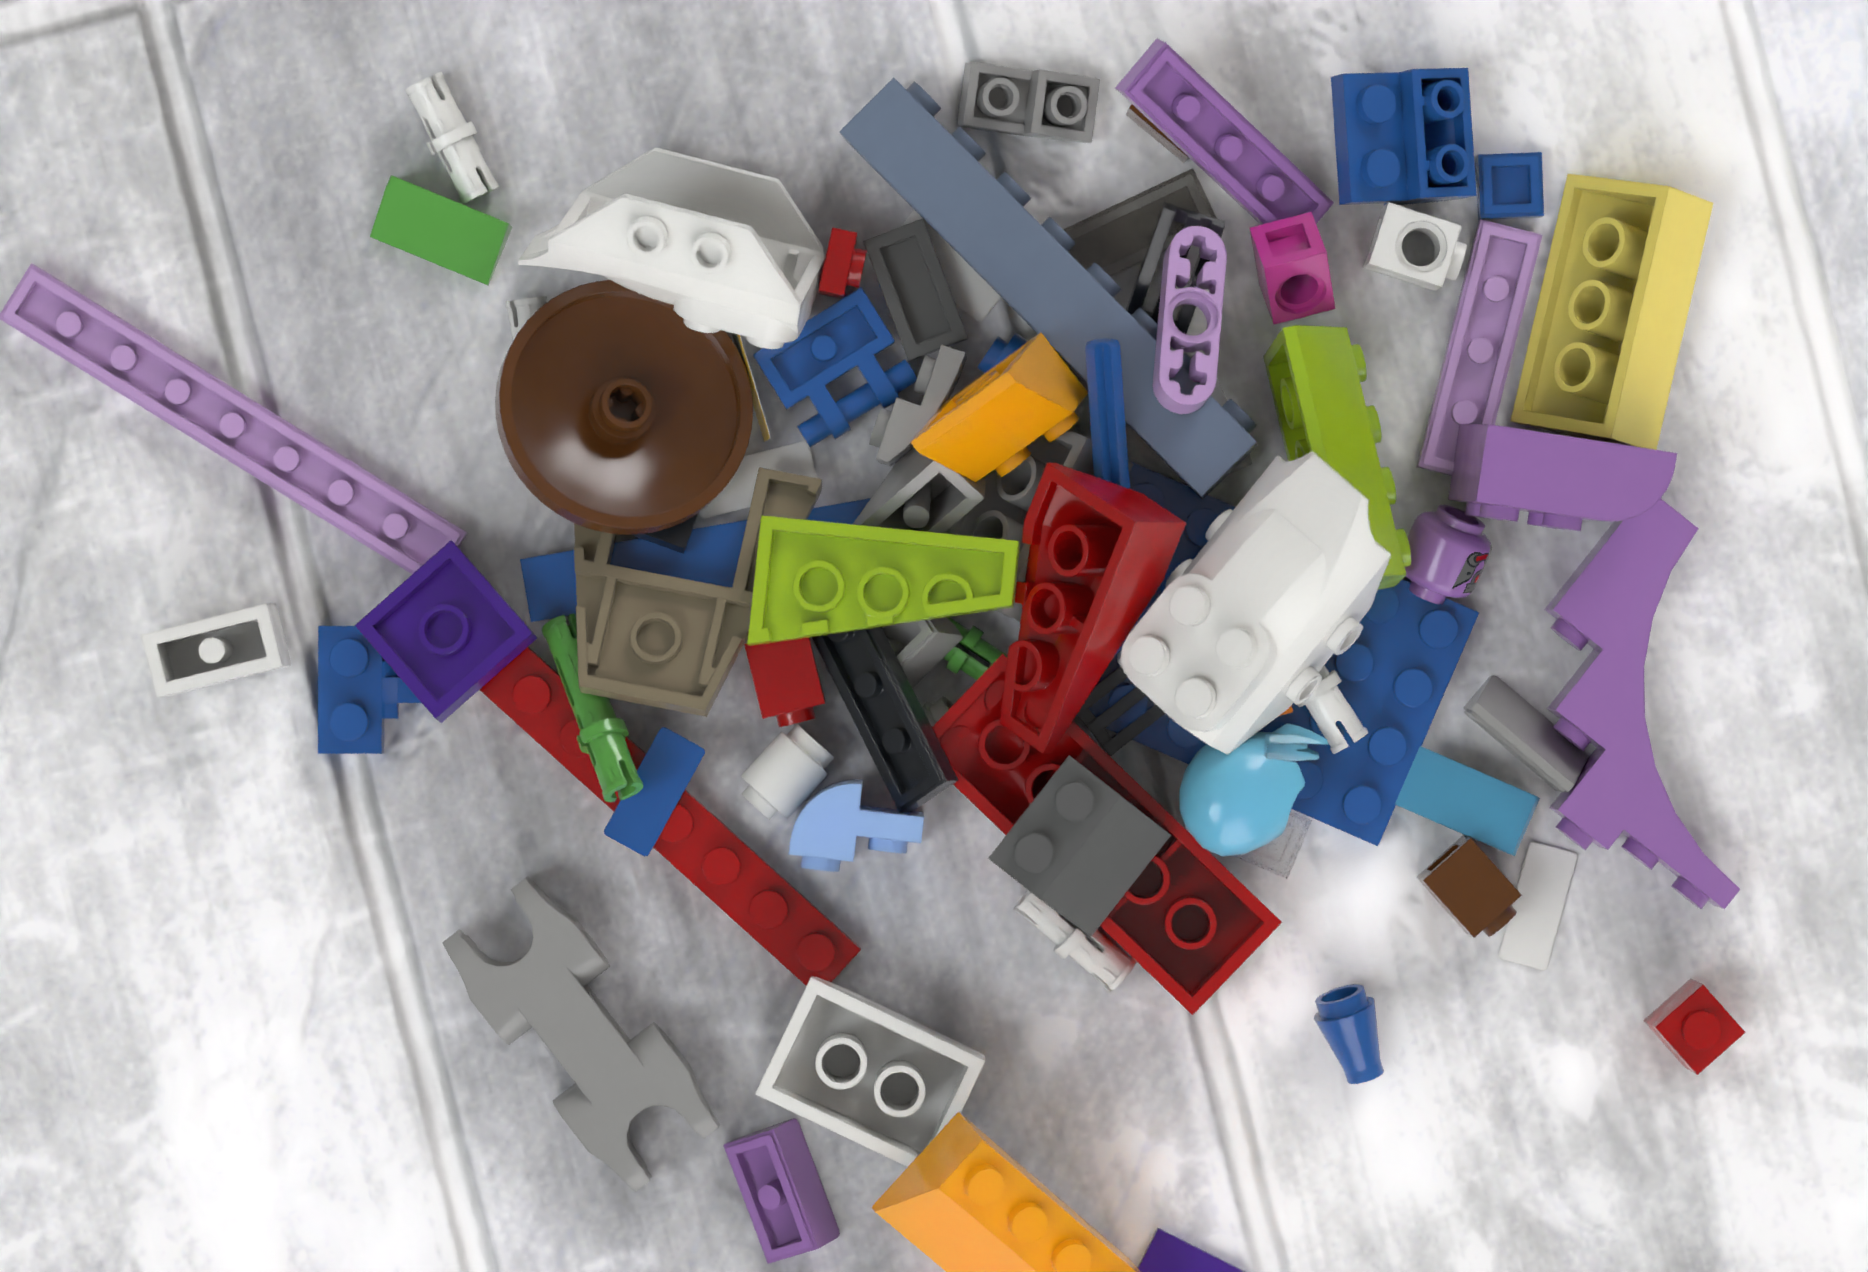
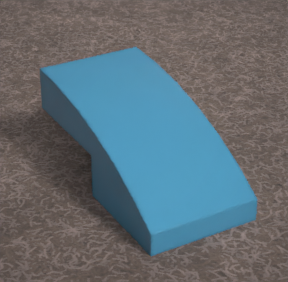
M1420 746L1395 805L1515 856L1540 798Z

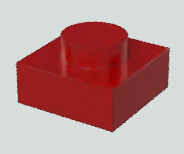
M832 227L818 289L819 294L843 299L847 285L859 288L867 250L855 248L858 238L856 232Z

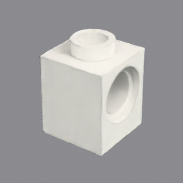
M1388 202L1382 207L1363 268L1437 291L1443 287L1445 278L1455 281L1461 269L1467 249V244L1457 241L1462 226ZM1420 232L1431 239L1434 245V257L1429 265L1416 266L1406 260L1402 252V242L1406 234Z

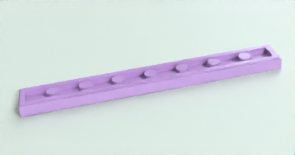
M30 264L0 313V320L411 574L418 570L450 540L460 547L468 534L458 526L34 264Z

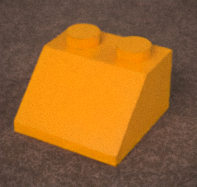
M1040 332L947 400L910 443L918 453L974 482L979 481L994 469L1003 477L1031 455V452L1026 447L1041 435H1044L1048 442H1052L1078 422L1080 418L1074 411L1086 397L1088 391L1042 332Z

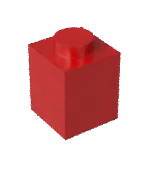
M810 637L752 646L747 643L744 644L762 719L776 716L779 727L816 719L813 706L825 704L826 701Z
M1689 979L1643 1020L1686 1069L1697 1075L1746 1033L1702 983L1693 979Z

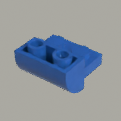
M1468 68L1410 69L1392 73H1347L1331 77L1339 205L1384 203L1385 206L1388 202L1396 205L1477 196Z

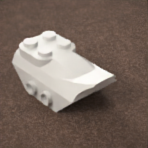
M655 147L582 190L560 224L548 231L535 235L519 258L518 265L561 268L603 275L632 291L674 305V311L684 318V324L690 329L704 333H716L723 330L746 336V340L757 347L779 349L783 347L784 343L794 341L799 337L810 316L819 288L827 251L779 179Z
M1313 451L1292 461H1285L1277 455L1235 509L1224 511L1213 521L1205 535V538L1208 540L1206 545L1194 560L1188 559L1172 572L1166 582V589L1127 636L1122 649L1117 654V662L1130 681L1177 724L1209 746L1227 755L1290 708L1293 703L1299 705L1304 702L1319 686L1322 675L1318 672L1334 653L1340 655L1345 652L1361 634L1363 626L1359 622L1372 606L1391 556L1373 538L1368 519L1369 500Z

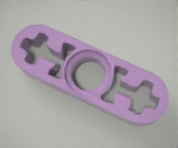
M1190 226L1179 231L1166 249L1163 259L1153 391L1155 397L1164 408L1178 414H1189L1200 409L1213 393L1217 381L1227 252L1220 236L1211 229L1202 226ZM1190 246L1199 247L1200 257L1210 260V262H1205L1198 273L1196 287L1184 288L1190 279L1191 264L1190 260L1180 256L1185 255ZM1184 304L1198 307L1206 317V331L1193 336L1182 333L1174 324L1173 310ZM1183 352H1195L1190 360L1189 377L1194 382H1200V385H1195L1189 395L1181 394L1180 384L1169 380V378L1175 377L1181 368Z

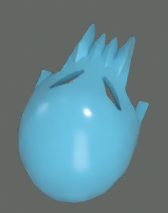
M1287 723L1273 732H1257L1228 755L1206 744L1195 754L1186 768L1179 790L1180 813L1186 829L1202 848L1220 856L1244 855L1278 838L1285 830L1297 795L1305 786V780L1298 764L1292 761L1319 759V753L1308 748L1307 744L1327 745L1328 740L1301 726Z

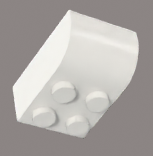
M811 976L755 1094L908 1167L958 1111L962 1112L986 1060L985 1055L855 992L824 979Z

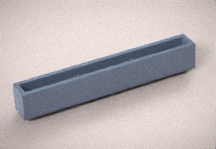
M893 78L839 131L842 137L1037 334L1042 332L1060 357L1086 383L1085 346L1087 342L1104 338L1119 341L1125 422L1203 500L1257 447V441L1249 434L1257 424L1231 398L1221 406L1210 396L1200 409L1189 414H1178L1164 408L1155 397L1153 391L1158 324L1140 307L1130 315L1113 298L1121 288L1098 264L1094 262L1085 270L1069 253L1076 245L1074 240L1051 217H1048L1040 224L1024 208L1031 200L1030 196L1006 172H1003L995 179L979 163L986 155V152L960 126L950 134L934 118L941 110V107L922 87L914 81L905 89ZM1186 353L1183 354L1181 368L1175 377L1169 378V380L1180 384L1181 394L1189 395L1195 385H1200V382L1190 380L1189 367L1191 358Z

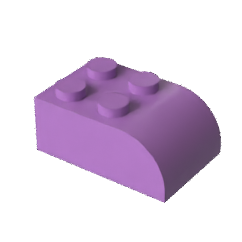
M1459 424L1448 500L1467 503L1465 515L1518 522L1519 511L1529 512L1528 525L1581 531L1582 519L1622 521L1636 517L1654 506L1664 495L1672 480L1677 453L1492 424Z

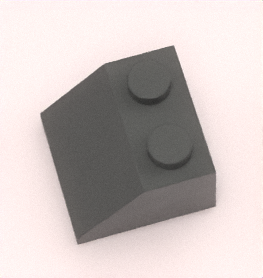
M1069 755L988 859L1091 937L1171 835Z

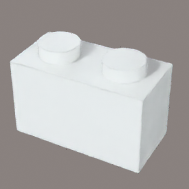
M266 603L141 635L157 698L172 696L292 665L276 603Z

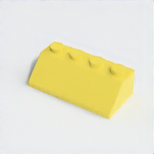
M1567 174L1511 422L1583 439L1657 450L1713 208L1712 202L1671 186Z

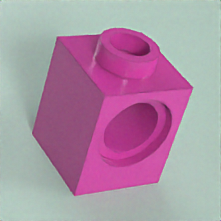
M1312 212L1250 227L1258 282L1273 325L1335 309L1327 251Z

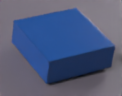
M1542 152L1478 154L1475 157L1478 220L1541 218L1544 216Z

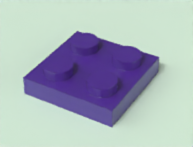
M452 540L355 625L440 723L445 721L538 638Z

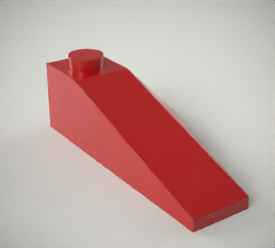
M1058 463L1046 464L1024 520L1022 543L1030 544L1026 579L1025 581H1017L1014 603L1022 604L1018 641L1011 644L1008 649L1000 724L1042 754H1052L1162 583L1186 522L1140 492Z

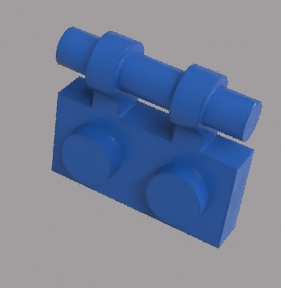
M862 287L807 320L796 340L784 343L783 347L779 349L762 348L753 354L755 361L786 410L809 397L818 413L799 424L797 428L810 448L830 435L835 440L851 430L849 423L878 405L885 409L894 404L896 398H899L898 393L917 381L915 373L905 359L885 372L876 360L875 355L894 344L895 340ZM857 367L866 383L835 402L825 386Z

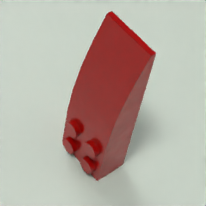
M1002 654L932 726L958 778V781L953 785L995 826L1007 835L1070 755L1168 832L1171 836L1109 913L1100 927L1184 1008L1194 1015L1275 931L1282 921L1208 850L1202 848L1196 839L1074 721H1072L1052 754H1042L1000 724L1007 657Z

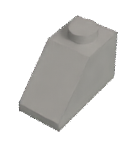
M913 447L896 462L853 525L945 533L985 498L986 476L974 482L918 453Z

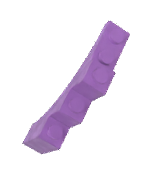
M1660 498L1646 512L1627 520L1614 521L1544 609L1557 619L1550 628L1563 640L1579 651L1586 644L1593 648V651L1548 706L1547 709L1559 718L1553 728L1582 751H1584L1589 743L1596 747L1587 759L1575 785L1569 792H1561L1549 808L1562 817L1556 828L1582 849L1587 850L1593 842L1598 847L1608 850L1620 834L1623 833L1628 838L1621 847L1650 870L1660 862L1678 878L1671 886L1692 904L1702 909L1709 901L1714 906L1725 909L1739 892L1740 888L1703 853L1676 814L1655 766L1645 720L1644 665L1653 617L1672 569L1699 529Z

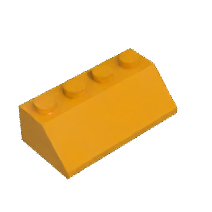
M959 1111L872 1206V1209L946 1272H1141L1125 1254Z

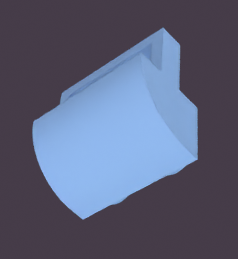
M853 779L836 782L817 792L802 808L792 830L789 855L802 856L801 868L839 872L841 861H854L856 836L869 837L868 849L907 853L908 842L921 843L924 822L923 812L899 813L898 809L860 805L863 780Z

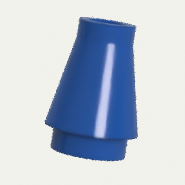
M1360 984L1335 988L1316 998L1315 1003L1318 1012L1314 1015V1020L1343 1068L1347 1082L1349 1084H1360L1381 1076L1384 1073V1069L1380 1060L1375 999L1368 997L1364 986Z

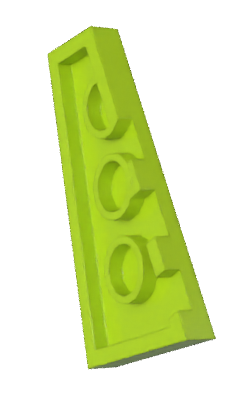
M761 515L747 644L752 646L1013 608L1020 542Z

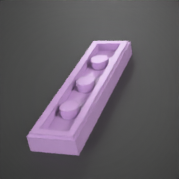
M1482 219L1478 221L1416 467L1452 476L1459 424L1495 425L1542 239L1541 234Z

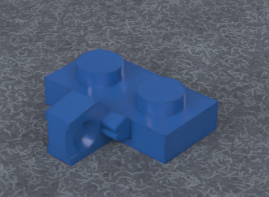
M318 626V754H383L384 719H399V703H421L420 700L356 626Z

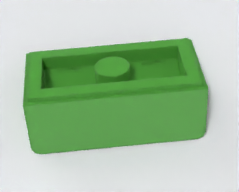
M391 175L385 188L370 237L489 286L512 226L500 219Z

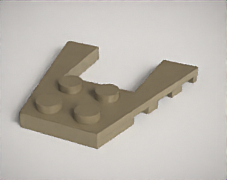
M759 467L732 588L610 565L617 534L588 529L574 523L578 681L580 692L707 717L748 637L761 515L807 520L821 494L822 479Z

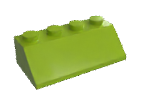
M1305 325L1283 327L1263 358L1287 459L1292 461L1313 451L1369 500L1368 519L1373 538L1391 554L1378 590L1394 587L1406 576L1405 567L1411 565V550L1406 532L1403 528L1395 529L1390 505L1396 504V488L1390 468H1381L1375 446L1382 439L1381 425L1374 405L1366 406L1360 382L1366 381L1367 369L1361 346L1359 344L1351 345L1347 327Z

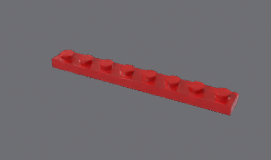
M528 646L487 682L480 691L614 812L620 802L618 791L615 792L617 797L615 802H606L604 800L603 791L588 753H583L578 745L576 737L580 735V729L559 674ZM625 736L631 758L636 770H638L646 753L628 736ZM685 789L653 848L804 985L807 986L811 976L832 982L860 952L861 947Z

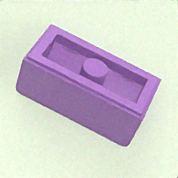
M793 1118L723 1145L768 1264L819 1249L839 1237L838 1225L797 1119Z

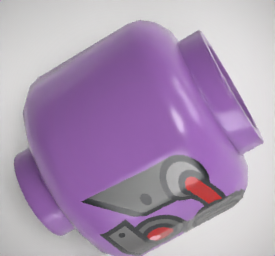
M1439 505L1436 512L1427 511L1418 515L1407 536L1411 550V565L1405 567L1406 577L1411 580L1409 590L1416 596L1435 604H1443L1446 597L1464 598L1469 596L1475 589L1492 551L1491 542L1483 533L1485 524L1474 516L1465 515V511L1447 505Z

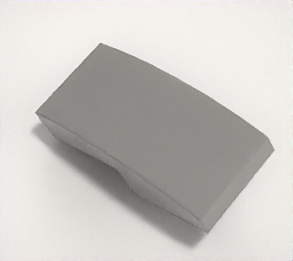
M971 61L965 63L957 126L1020 136L1092 143L1100 79L1041 69L1028 71Z
M941 345L937 359L925 356L914 388L915 393L924 395L921 406L896 398L892 411L880 409L869 445L879 448L876 456L879 463L891 467L913 448L910 442L940 407L949 400L966 363L967 356L965 352Z

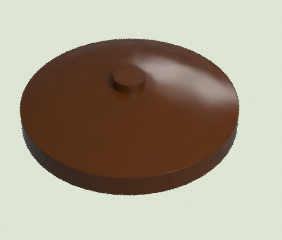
M612 280L583 284L567 290L548 301L526 321L514 338L504 357L496 384L495 414L498 433L505 454L519 479L538 500L556 514L588 529L620 535L652 533L673 527L698 514L723 491L737 472L746 453L752 431L753 398L749 377L737 348L725 331L704 333L690 329L684 324V318L674 311V305L632 291Z

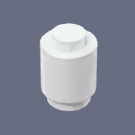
M796 724L787 735L781 731L744 771L741 777L749 786L743 791L742 795L769 820L777 811L788 819L828 775L824 769L834 757L802 727Z

